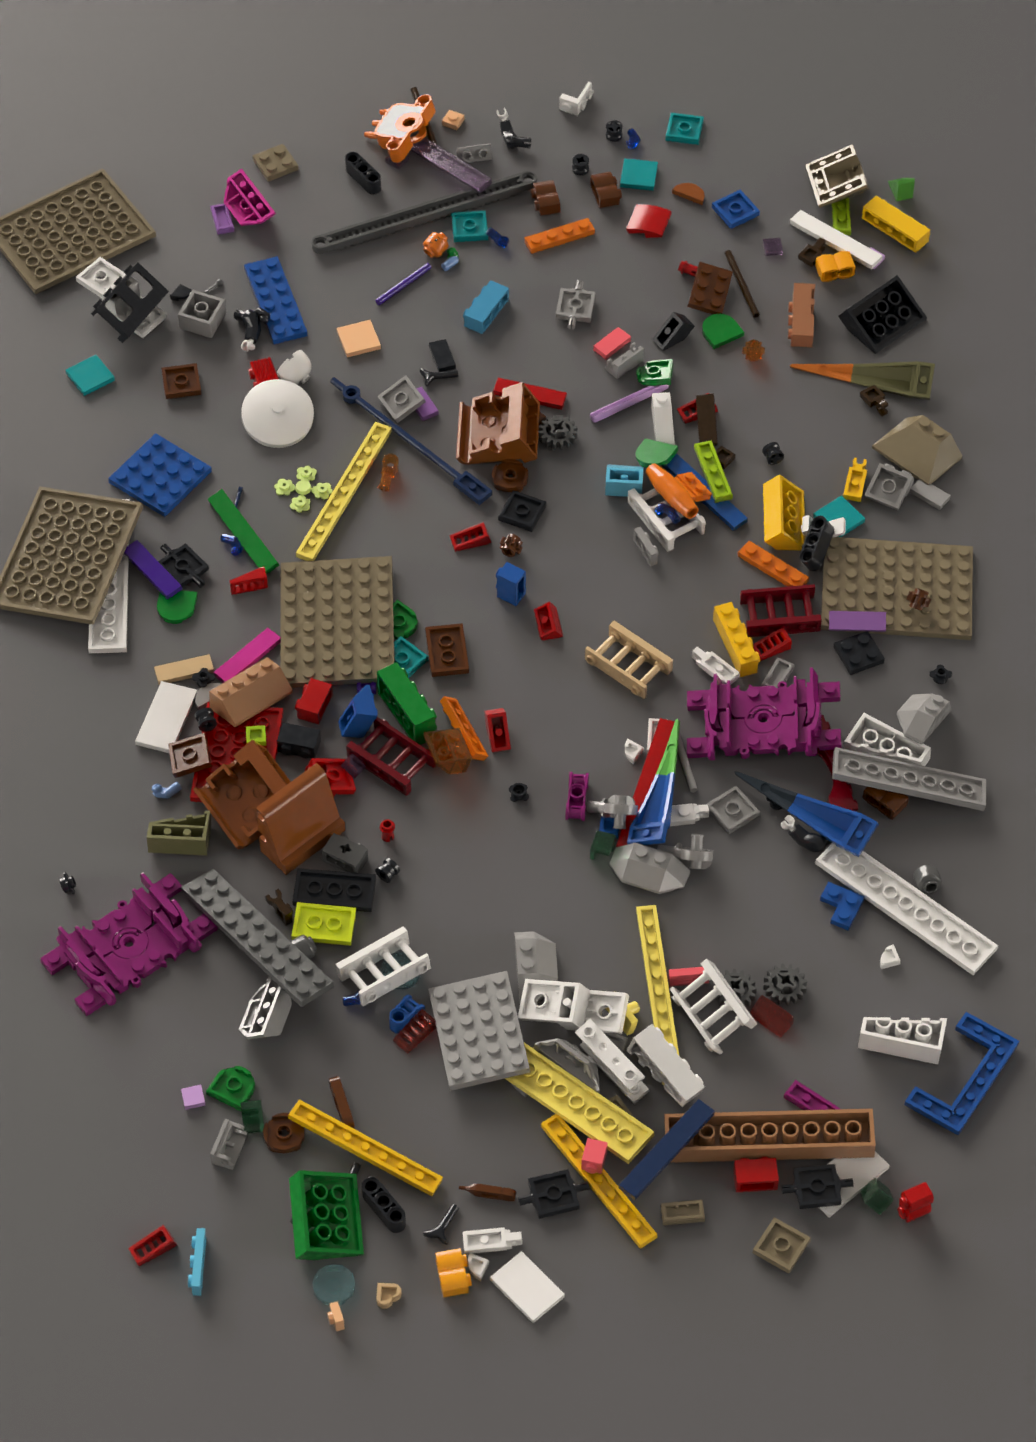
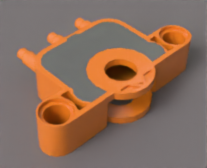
M420 96L414 105L397 103L389 109H381L379 113L384 115L383 118L372 121V125L376 126L375 132H365L364 136L377 139L379 146L388 150L392 162L398 163L403 161L413 147V144L423 140L427 134L425 126H427L436 112L431 96ZM419 131L417 135L410 137L411 133Z

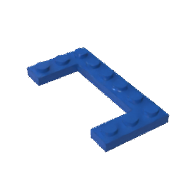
M965 1012L956 1025L955 1030L988 1048L989 1051L952 1106L916 1086L904 1104L956 1135L960 1134L1019 1045V1040L968 1012Z

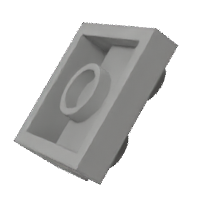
M879 463L864 496L898 511L914 482L913 476L905 470H896L890 464L886 463L883 465Z

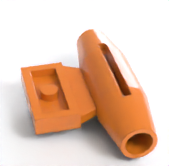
M655 463L649 465L645 471L655 490L673 509L688 519H692L698 514L699 509L695 502L711 498L712 493L692 472L677 474L674 478L669 472Z

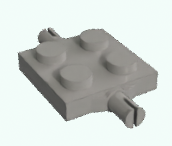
M579 280L576 281L575 288L560 289L556 319L569 320L568 328L571 329L572 325V330L575 329L576 321L591 323L596 292L582 289L584 284L582 280H580V285Z

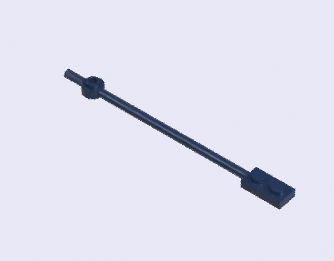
M335 377L331 379L330 383L342 391L343 400L346 403L359 404L383 424L391 427L392 431L455 478L453 485L478 505L492 496V490L468 471L460 474L361 398L358 387L353 385L346 386Z

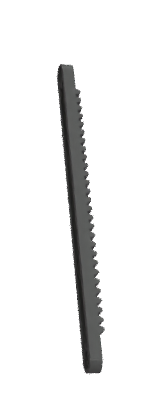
M532 171L521 172L327 232L312 239V250L317 254H324L337 249L343 250L344 247L348 249L350 245L356 246L357 243L369 242L370 239L375 240L376 237L382 238L383 235L388 236L389 233L393 235L395 231L401 232L402 229L406 231L408 227L414 228L415 225L420 226L421 223L425 225L427 221L433 222L434 219L438 221L440 217L444 219L447 215L451 217L453 212H465L466 209L470 211L472 207L475 209L479 205L483 207L485 203L489 205L491 201L496 203L498 199L502 201L504 197L509 199L511 195L515 197L517 193L533 189V183H537V176ZM530 178L532 181L525 182L524 179ZM321 242V243H324L325 245L319 247V246H317L316 244Z

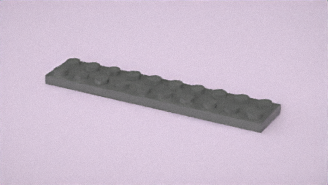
M214 868L181 887L182 893L301 1007L334 988V982Z

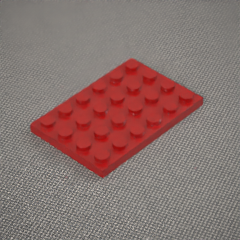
M207 702L206 708H210V702ZM268 707L236 727L214 712L217 726L211 731H202L207 736L212 767L194 772L190 794L191 802H202L193 789L205 786L207 784L205 779L221 765L231 764L235 760L233 755L247 744L246 726L265 725L266 746L264 747L276 761L277 739L282 726L283 708Z

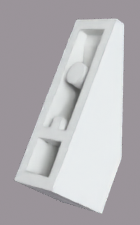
M670 392L652 393L651 410L655 440L675 445Z

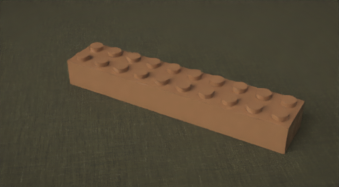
M873 1109L715 1113L670 1163L734 1161L741 1158L759 1159L761 1157L776 1158V1160L873 1158L876 1147ZM685 1113L664 1114L665 1134Z

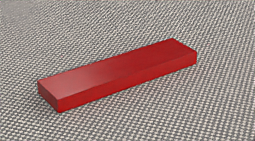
M498 377L493 393L497 396H502L503 388L521 382ZM524 383L540 402V405L562 410L567 397L566 392Z

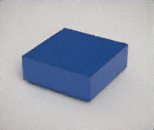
M601 816L600 837L618 839L619 829L613 828L614 818H604Z

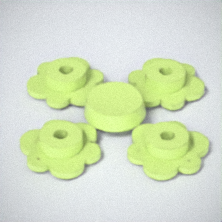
M310 466L297 469L296 477L300 481L297 482L296 487L292 484L291 480L279 479L278 483L274 485L277 495L288 496L290 492L295 490L300 494L297 498H292V503L290 504V508L298 513L310 509V499H306L304 495L310 493L311 490L315 494V498L324 500L329 498L333 490L329 483H317L316 486L311 487L309 481L315 480L317 470Z

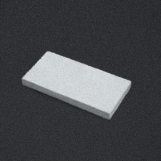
M161 681L135 740V744L169 753L168 744L178 741L198 691Z
M876 1152L873 1158H834L827 1165L835 1164L836 1172L840 1179L853 1178L854 1186L841 1188V1205L818 1208L830 1218L888 1170L890 1165Z

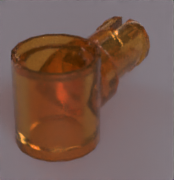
M389 453L383 457L382 477L378 486L382 491L384 486L385 491L390 490L392 478L398 472L399 459L395 454ZM392 463L394 466H387V464Z

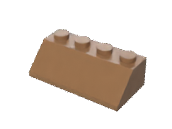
M267 657L210 690V708L236 727L292 694L293 689L280 666Z

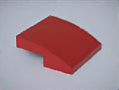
M636 204L626 228L628 234L644 233L646 238L662 237L672 212L671 210L654 205Z

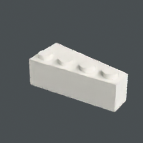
M866 713L862 714L844 741V749L921 766H926L930 760L931 747L925 744L921 745L904 737L902 732Z
M863 1017L857 1048L938 1065L947 1018H940V1020H930V1018H921V1020H909V1018L891 1020L890 1017Z
M651 1024L632 1039L627 1051L631 1055L635 1053L638 1056V1063L643 1068L647 1066L651 1069L652 1077L658 1082H663L665 1084L664 1089L682 1107L703 1091L705 1086L702 1079L690 1070L689 1063L685 1059L680 1058L674 1045L665 1040L663 1032L658 1027L655 1028Z

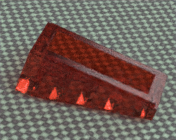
M421 1009L398 1033L393 1041L406 1053H409L436 1029V1020L425 1010ZM409 1032H412L416 1037L414 1038ZM406 1037L410 1041V1044L403 1040V1038Z

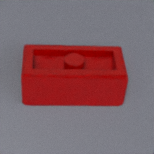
M550 601L535 608L534 613L540 639L548 640L563 637L557 608Z

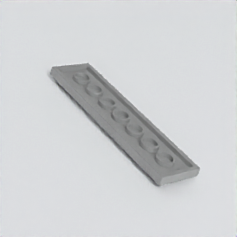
M837 747L834 749L832 779L971 809L985 810L986 779Z

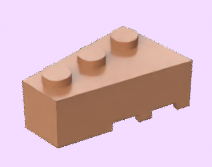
M794 283L792 302H789L788 312H792V315L788 316V326H791V328H788V339H791L792 347H812L815 284Z

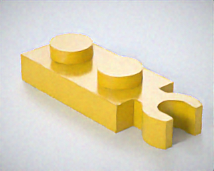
M854 458L852 467H849L843 497L846 500L861 502L867 476L866 459H864L862 464H858L857 458Z

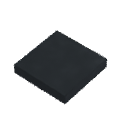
M513 490L498 516V521L532 532L546 507V501Z

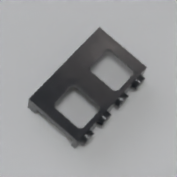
M138 262L134 266L130 264L125 269L124 273L126 275L123 278L120 276L113 283L115 287L113 289L110 287L103 294L105 298L103 301L99 299L94 304L95 310L91 313L92 316L98 313L121 335L117 339L121 343L131 336L169 292ZM133 272H138L152 286L151 291L144 298H140L126 285V280ZM114 294L119 296L132 309V312L124 321H120L105 306Z

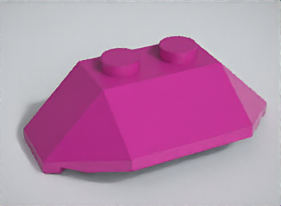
M242 168L227 178L224 204L241 226L262 224L276 214Z

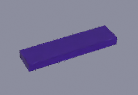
M138 540L126 547L124 555L167 600L182 590V586Z

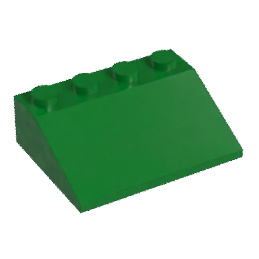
M299 1170L289 1178L296 1259L322 1260L364 1255L357 1174Z

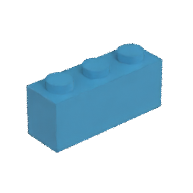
M490 280L482 288L480 295L474 298L469 309L467 308L464 311V326L483 334L508 302L509 288Z

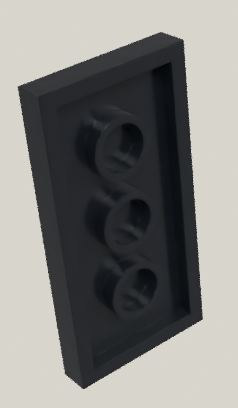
M297 868L292 901L293 906H297V902L354 907L356 911L372 912L376 874Z

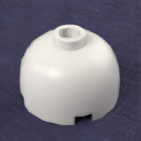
M298 350L292 354L293 358L290 360L287 358L277 370V376L281 380H287L295 384H304L310 378L309 373L311 372L312 365L308 356L302 350Z

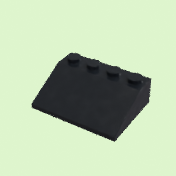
M898 275L838 316L847 330L875 354L927 319Z

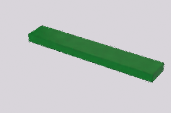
M223 489L207 499L258 568L265 567L267 575L280 566Z

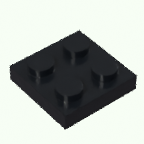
M868 631L834 643V649L850 675L878 666L885 661L884 656Z

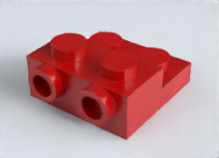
M311 758L305 771L317 763L327 775L333 797L336 794L355 793L356 787L348 759Z

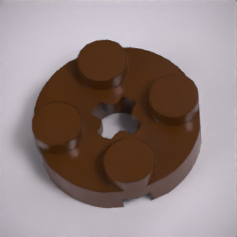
M513 459L504 460L498 466L496 464L492 470V481L495 489L504 492H512L513 490L517 492L523 491V487L528 482V469L523 466V463ZM509 474H513L512 478H508L506 476H509Z
M289 1113L276 1114L264 1125V1141L271 1152L290 1153L301 1148L305 1138V1129L303 1126L288 1119ZM282 1130H286L289 1135L283 1137L279 1133H282Z

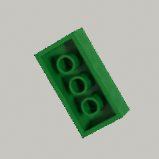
M396 662L377 671L378 694L407 736L419 745L435 739L437 729L435 719L437 715L433 708L428 707L424 695L419 694L414 681L409 680L406 670L403 667L401 668Z

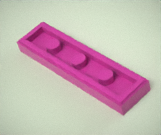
M266 628L215 670V677L224 683L250 668L281 642V637L271 629Z

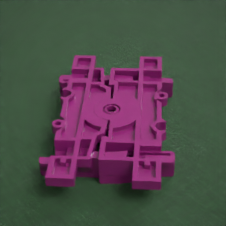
M810 667V682H807V687L805 679L797 680V676H794V684H791L789 687H787L786 682L780 681L777 685L778 688L774 686L753 687L749 684L747 691H741L740 685L731 688L730 680H727V684H722L721 679L716 673L714 674V682L711 683L710 690L687 691L688 711L704 710L706 737L687 738L688 758L708 757L709 760L713 761L715 760V745H719V748L724 750L726 756H735L740 752V756L743 759L749 758L750 752L753 754L775 753L779 756L781 749H787L788 755L793 752L805 751L806 756H816L817 748L819 750H834L835 747L842 748L841 729L822 730L821 703L841 701L840 681L818 683V675L813 667ZM762 719H767L766 722H760Z
M141 873V882L149 890V893L142 887L138 890L132 889L133 898L130 899V903L127 905L126 901H119L117 904L118 910L111 911L98 921L92 920L94 928L91 930H87L84 926L81 930L77 925L75 926V931L68 934L61 926L58 927L59 936H57L56 940L59 946L42 956L40 960L51 975H54L68 965L73 970H77V975L89 988L75 998V1003L86 1016L106 1003L110 1006L116 1004L115 994L109 987L112 986L119 994L128 990L129 984L134 988L140 987L141 978H146L161 967H167L166 958H172L176 961L177 956L188 950V948L191 952H197L202 948L200 941L218 930V927L205 914L189 923V919L175 899L169 900L182 891V885L172 873L154 884L144 873ZM131 942L133 946L127 947L126 944Z

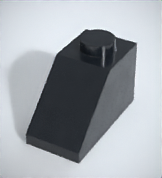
M672 312L652 340L665 351L685 340L695 326L685 315Z

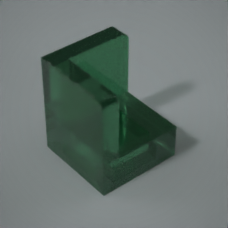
M597 830L590 848V859L594 860L596 853L609 856L610 852L614 851L616 835Z
M261 1100L240 1102L243 1126H245L244 1131L248 1132V1134L263 1132L264 1121Z
M875 1177L861 1191L864 1202L879 1215L894 1201L890 1189Z

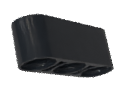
M357 152L347 153L345 156L346 172L369 194H378L381 191V175Z
M821 515L812 520L799 555L800 561L810 571H817L822 566L834 533L832 524Z
M376 1177L365 1178L362 1181L363 1199L391 1232H402L406 1227L405 1211ZM369 1188L376 1189L374 1191H367ZM381 1203L388 1204L387 1206H380ZM394 1218H399V1219H401L400 1221H397V1222L392 1221V1219H394Z

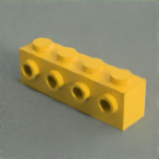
M877 195L863 206V220L913 252H918L929 242V228Z
M732 602L714 606L713 621L735 669L740 673L739 678L757 673L760 656L753 649V641L746 634V626L744 622L741 623L738 609L734 608Z

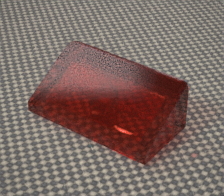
M763 995L759 997L750 1011V1014L756 1021L779 1037H782L793 1025L794 1016Z

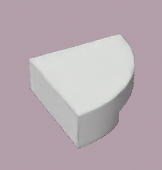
M627 739L625 743V756L629 762L634 764L644 752V747Z
M894 944L888 946L881 955V969L900 964L901 960Z
M469 1253V1271L474 1278L481 1281L489 1265V1260Z

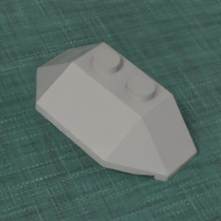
M933 693L911 695L897 711V717L903 729L904 737L922 745L951 712L950 701Z
M638 843L616 847L609 863L622 883L657 894L683 889L690 875V870L673 854Z
M536 932L514 933L519 1004L521 1003L525 979L558 981L556 945ZM543 996L538 999L537 1003L543 999Z
M270 977L250 999L240 1024L239 1031L247 1039L281 1035L291 1009V997Z
M557 1038L536 1042L534 1045L536 1051L600 1094L598 1067L593 1057L586 1056L575 1044H570L563 1039Z

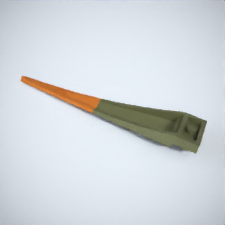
M912 361L863 364H791L790 367L865 387L875 384L881 391L908 398L930 400L935 364Z

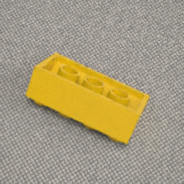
M779 474L763 484L765 543L776 550L801 551L805 541V535L801 532L802 518L805 516L804 491Z

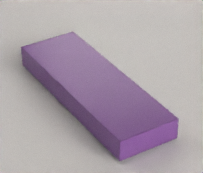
M829 611V631L886 632V612Z

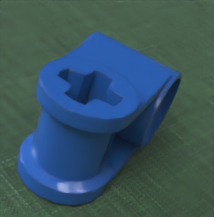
M406 995L390 1012V1030L397 1034L405 1032L414 1021L421 1017L425 1010V1005L418 1004L412 999L411 995Z

